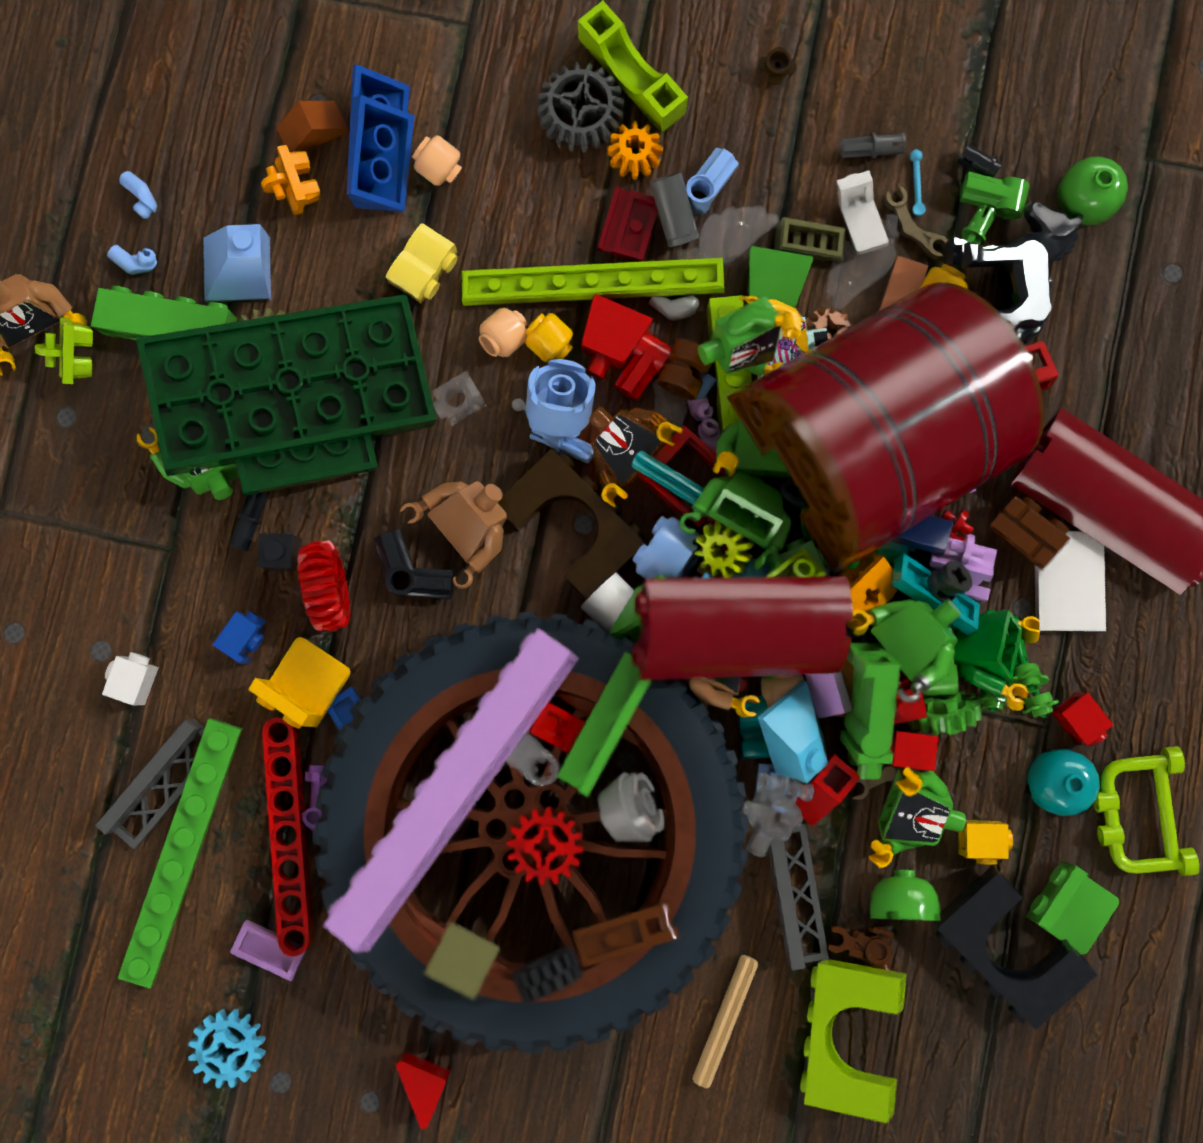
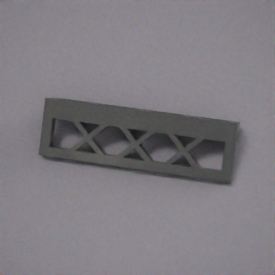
M196 719L184 720L95 826L105 835L112 832L116 833L129 846L137 849L180 799L194 761L191 743L199 734L203 735L205 727ZM185 752L186 758L179 759L180 756ZM186 762L187 777L181 783H170V768L175 763ZM163 778L164 784L157 785L158 782ZM171 787H178L171 795ZM164 788L165 803L159 809H149L148 794L153 789ZM141 804L142 810L135 811L136 808ZM156 813L149 821V814ZM142 814L143 829L134 837L122 825L131 815Z
M798 823L765 829L787 964L792 971L806 969L805 963L829 959L806 824ZM799 832L801 845L792 856L785 850L783 834ZM801 853H803L804 864L797 860ZM794 863L806 871L807 878L799 890L791 885L789 871ZM807 887L809 888L810 898L804 894ZM800 897L812 905L813 912L805 923L797 918L795 904ZM813 921L815 923L816 931L809 927ZM806 931L817 937L818 952L803 954L801 938Z

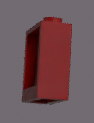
M685 425L681 427L683 430L681 434L677 432L671 438L675 445L666 444L654 457L668 466L681 450L687 446L712 469L717 461L716 453ZM721 467L718 474L721 477L729 476L725 474V468ZM641 472L639 473L638 479L679 516L682 517L684 514L693 513L665 487ZM707 515L706 517L701 516L698 521L691 518L685 521L697 531L702 525L706 526L708 523L714 522L715 519Z

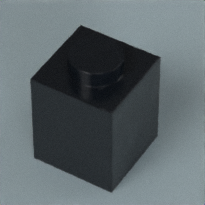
M259 533L258 567L267 571H298L297 558L302 538L293 534Z

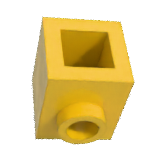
M966 820L962 832H958V854L966 858H976L977 864L995 865L997 864V859H1008V850H1011L1013 847L1012 832L1008 829V824L1000 821Z

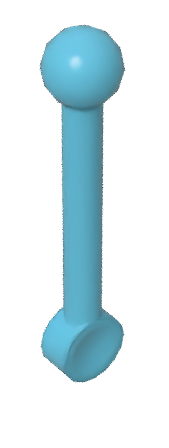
M917 149L910 153V160L913 162L915 205L911 212L913 216L921 217L925 213L926 208L921 203L920 161L922 159V152Z

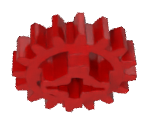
M547 806L545 814L540 815L538 809L533 808L531 819L523 814L519 817L523 825L522 827L512 826L510 831L516 835V839H508L507 846L514 847L515 851L508 855V860H518L519 863L514 870L516 873L522 870L528 872L525 881L529 882L534 876L539 877V885L543 886L546 877H551L553 883L558 884V874L563 873L564 876L569 878L571 871L568 866L570 864L579 866L580 860L574 854L583 852L584 846L576 844L575 841L582 837V831H572L576 821L572 819L566 823L563 820L565 811L561 810L557 816H553L551 807ZM541 823L538 833L534 836L524 837L525 832L531 826ZM554 824L565 832L568 840L558 837L553 831ZM547 830L549 844L555 845V848H550L545 861H543L542 848L536 846V843H541ZM523 851L531 853L537 861V867L527 861ZM558 855H567L560 865L550 869V863Z

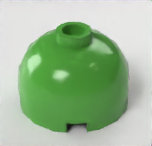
M1101 156L1086 157L1072 165L1062 177L1057 189L1058 203L1068 216L1083 214V220L1080 224L1087 226L1101 224L1115 215L1123 205L1128 192L1127 177L1121 166L1112 159Z
M894 870V877L883 878L875 885L870 899V918L940 921L939 898L934 887L927 880L915 877L914 870Z

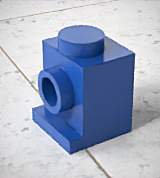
M250 610L247 614L236 611L213 643V646L239 664H249L252 658L248 656V653H254L264 640L262 633L266 629L264 627L266 620Z

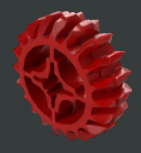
M320 540L303 545L298 552L297 569L299 572L300 592L302 593L303 603L305 604L306 614L309 615L310 623L320 632H331L347 627L350 621L351 603L347 585L348 581L346 580L339 551L330 541L321 542Z

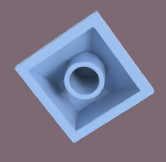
M260 224L227 225L204 237V301L206 303L271 300L270 237Z

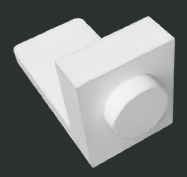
M870 171L851 174L837 180L839 207L857 255L887 247L889 244L888 237L874 203L873 179Z

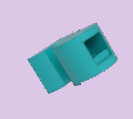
M762 695L757 697L760 703L755 704L748 701L745 703V709L757 715L744 718L737 714L738 733L741 735L739 746L741 760L771 758L758 721V717L767 710L766 700Z

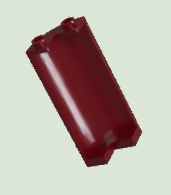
M1060 407L1043 427L1042 435L1036 448L1016 468L1011 485L1179 595L1188 586L1195 587L1203 578V499Z
M847 576L645 579L640 592L634 598L635 613L640 615L643 631L637 644H634L632 647V662L634 666H638L641 680L840 673L850 649L851 638L846 637L845 634L846 621L853 620V608Z

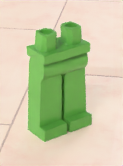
M851 643L847 659L854 666L851 697L852 711H849L845 716L844 725L846 730H841L840 741L848 750L847 760L850 765L858 766L857 774L860 779H880L882 764H892L893 754L889 749L892 741L900 664L888 654L880 643Z

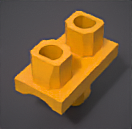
M287 145L278 146L277 152L279 156L274 161L275 166L266 168L268 176L261 182L263 191L274 193L277 200L287 197L293 215L303 213L304 205L319 201L320 189L315 179L303 182L299 180L298 175L309 173L310 162L306 151L289 152Z

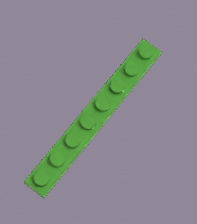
M213 718L208 719L117 979L149 989L154 985L243 728Z

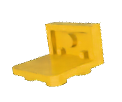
M298 637L292 643L271 679L255 678L248 690L258 696L256 702L272 711L276 708L283 713L282 719L289 725L298 729L301 726L318 727L350 676V669L309 640Z

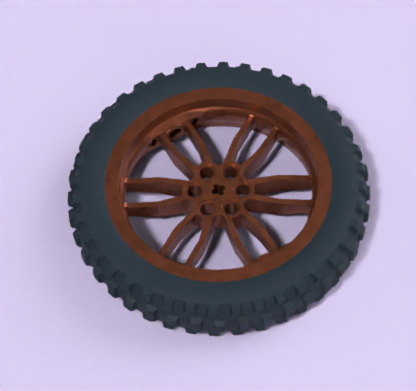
M520 612L518 619L514 620L501 618L500 615L487 617L486 624L480 626H470L468 623L460 624L454 627V634L450 636L442 635L440 637L433 636L424 641L425 649L418 653H405L395 661L397 668L393 672H386L384 675H380L371 684L374 689L371 695L356 701L349 711L354 718L351 723L344 724L343 728L339 730L334 740L338 746L337 751L329 757L328 761H325L321 774L327 778L325 785L319 788V793L317 794L315 808L321 810V818L315 822L313 843L321 845V851L315 856L318 877H324L326 882L322 889L326 910L329 911L337 899L346 895L352 886L350 881L354 874L360 868L367 866L373 857L372 850L382 838H387L395 827L393 821L400 813V810L408 808L414 801L406 800L403 795L413 768L424 750L445 727L449 728L455 740H458L457 733L460 726L457 718L469 710L478 707L482 697L487 692L494 690L500 682L499 675L508 663L515 661L521 652L520 646L529 634H534L539 628L580 658L553 695L576 708L573 715L578 718L590 717L624 653L627 652L632 655V647L636 643L630 641V636L627 635V639L611 636L605 630L599 629L598 622L588 619L581 625L576 624L574 620H568L567 615L553 614L550 620L535 617L533 612ZM683 679L651 680L621 735L640 749L656 778L663 804L659 807L655 806V810L662 809L663 817L665 818L664 846L660 848L619 846L584 837V823L601 820L600 808L578 812L570 809L568 801L578 789L570 784L564 787L553 780L562 750L554 746L541 783L530 785L526 782L515 748L508 757L513 780L501 786L493 778L487 787L488 791L496 799L495 808L489 810L473 806L466 818L480 822L479 834L450 840L440 852L445 853L488 846L495 854L494 859L466 889L447 922L424 909L414 891H412L370 951L355 953L350 948L349 954L360 971L368 969L370 971L369 982L382 994L391 993L395 997L394 1005L412 1018L415 1014L421 1016V1024L431 1030L443 1033L447 1029L452 1031V1039L471 1046H475L478 1040L483 1041L485 1049L494 1051H509L511 1046H517L519 1053L541 1054L545 1046H550L553 1052L577 1048L578 1041L584 1040L587 1045L594 1042L599 1043L610 1039V1030L615 1029L620 1034L640 1023L641 1014L645 1013L650 1016L655 1011L663 1009L670 1003L668 994L671 992L677 995L694 978L693 968L700 969L705 961H709L715 952L712 941H719L723 931H726L731 920L727 910L733 908L735 899H739L742 885L737 881V877H741L743 874V867L747 863L748 851L742 848V843L745 842V832L749 831V817L741 812L745 808L743 797L746 794L743 782L736 781L735 765L738 761L734 750L726 749L724 746L726 743L722 735L724 729L719 720L710 719L708 716L709 712L704 707L705 704L694 693H691L689 685ZM518 789L524 794L525 802L522 806L512 807L509 805L506 799L509 790ZM546 790L555 791L559 796V804L551 808L552 815L557 816L563 810L565 811L564 821L572 819L576 821L574 826L576 831H582V837L575 842L584 846V851L613 857L661 859L654 884L639 910L669 901L672 912L669 913L673 926L678 928L679 938L583 968L578 948L559 912L551 877H546L544 885L540 886L550 919L565 947H572L583 972L581 979L574 981L572 985L564 987L559 992H554L553 995L545 996L531 1003H523L512 974L518 968L527 964L509 962L498 954L474 1000L424 974L450 923L458 925L456 920L470 898L498 871L504 877L509 878L510 882L501 910L484 940L490 943L493 941L508 915L522 876L528 873L526 870L516 873L514 871L516 867L509 866L505 861V853L509 850H515L514 847L507 846L508 839H516V835L510 830L513 825L523 826L519 819L522 814L531 819L533 808H537L540 815L545 814L547 807L542 805L540 796ZM493 819L502 820L506 825V834L500 837L492 835L488 828L489 822ZM538 823V826H537V830H538V831H540L541 823ZM554 824L553 831L558 835V837L560 839L568 840V838H562L561 836H559L556 829L557 825ZM547 830L541 843H536V846L542 848V852L555 848V845L549 844ZM523 851L527 861L537 867V861L531 853ZM558 855V862L554 867L560 865L565 860L566 855ZM570 864L568 867L570 868L571 876L568 880L587 900L599 923L609 920L595 892L577 869ZM656 918L646 921L649 934L659 931Z

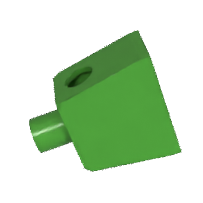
M751 246L748 251L747 296H756L759 299L766 296L768 299H775L795 308L812 265L813 257Z

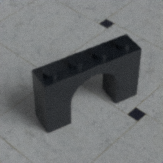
M992 865L940 912V921H934L937 928L935 935L948 949L954 946L962 954L959 959L970 972L974 974L978 970L986 979L983 982L984 985L997 999L1003 996L1011 1004L1008 1009L1020 1023L1023 1024L1027 1021L1036 1030L1098 974L1091 964L1066 939L1039 963L1027 969H1007L996 964L988 956L986 945L992 927L1023 899L1018 890Z

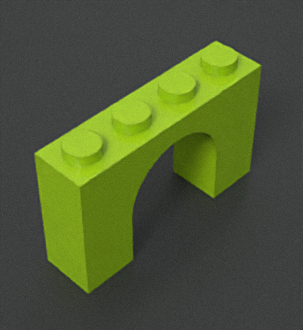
M831 959L822 960L818 963V967L813 968L811 987L815 988L814 1001L810 1002L807 1020L812 1023L811 1036H807L804 1045V1056L809 1058L807 1071L804 1070L800 1085L801 1092L805 1093V1105L883 1123L890 1121L894 1115L897 1079L858 1071L846 1064L834 1047L832 1028L838 1013L852 1007L898 1015L904 1009L906 973Z

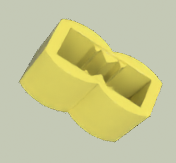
M421 223L408 240L404 250L395 259L385 277L391 285L422 304L426 298L432 299L438 291L440 283L437 281L444 272L449 273L458 260L456 255L457 248L454 243Z

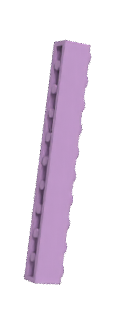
M539 628L534 634L531 633L524 639L520 646L521 652L514 662L508 663L499 675L500 682L493 691L487 692L478 704L479 711L472 720L466 721L457 733L458 740L453 747L440 755L436 762L437 769L429 779L423 780L414 793V796H416L414 801L408 808H404L393 821L395 826L387 838H382L372 850L373 857L367 866L360 868L354 874L350 881L351 888L344 897L342 896L337 899L329 909L330 917L324 926L355 953L370 951L580 659Z

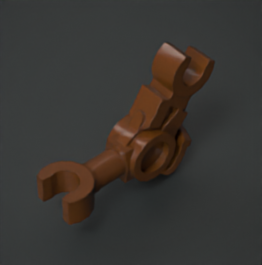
M870 925L867 931L875 933V935L869 937L863 932L853 930L851 936L841 926H830L832 932L840 933L842 937L841 942L837 945L827 943V948L830 951L840 953L847 950L846 954L848 956L865 960L874 968L892 971L889 965L892 962L890 959L892 948L889 941L894 938V933L881 926Z

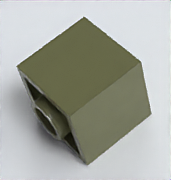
M451 922L424 974L474 1000L500 947Z

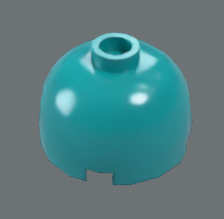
M1053 749L1039 754L1031 763L1027 774V784L1030 786L1033 801L1042 810L1058 816H1073L1088 810L1096 801L1100 790L1099 774L1094 764L1081 753L1070 749Z

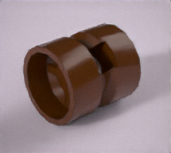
M676 339L668 356L671 363L663 366L656 381L661 388L683 399L695 400L703 385L701 376L707 375L712 363L707 365L702 363L698 354V345L700 344L687 339Z

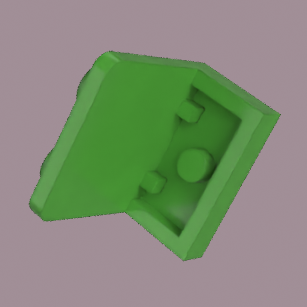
M1062 860L1061 864L1051 873L1049 882L1042 893L1034 899L1026 917L1060 941L1066 939L1080 954H1086L1118 907L1119 900L1115 895L1088 878V873L1081 868Z

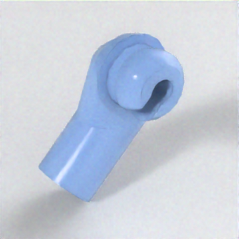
M114 245L107 253V257L130 275L151 272L157 265L155 253L147 248H143V253L138 251L136 255L131 256L120 246Z

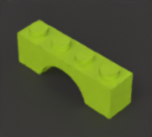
M603 0L578 20V38L609 75L613 76L616 83L661 134L686 114L688 96L667 73H658L645 62L632 44L624 23Z
M743 295L709 298L706 311L710 341L713 337L715 322L719 318L744 306L743 300H739ZM715 361L717 414L719 430L722 435L727 426L739 418L727 397L752 382L750 372L744 370L727 374L719 362Z

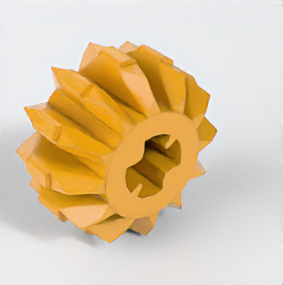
M636 121L632 123V129H628L622 124L619 127L620 134L612 133L610 136L612 145L607 148V154L613 157L610 160V165L612 168L620 167V175L622 177L628 172H632V178L636 180L640 171L648 177L651 174L650 167L657 168L660 164L658 156L662 155L663 147L658 144L660 136L658 133L650 134L649 124L645 125L642 130L638 129ZM631 148H638V153H632Z

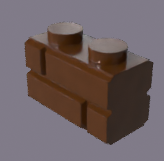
M1015 496L990 524L989 528L1035 566L1044 571L1069 543L1070 537L1066 535L1069 529L1054 517L1048 521L1040 515L1039 512L1042 508L1026 496L1021 500Z

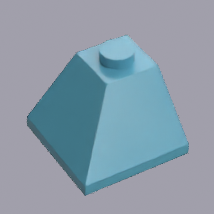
M801 681L758 717V721L776 774L807 783L828 765L824 735L817 718L808 683Z

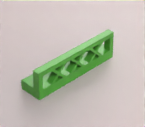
M624 653L557 775L559 779L576 787L578 792L587 797L651 680L640 679L638 666L633 665L631 654Z

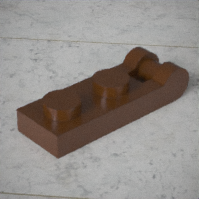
M663 902L573 931L583 968L679 938L678 928L673 926L669 913L672 912L670 902ZM656 918L659 931L649 934L646 921Z

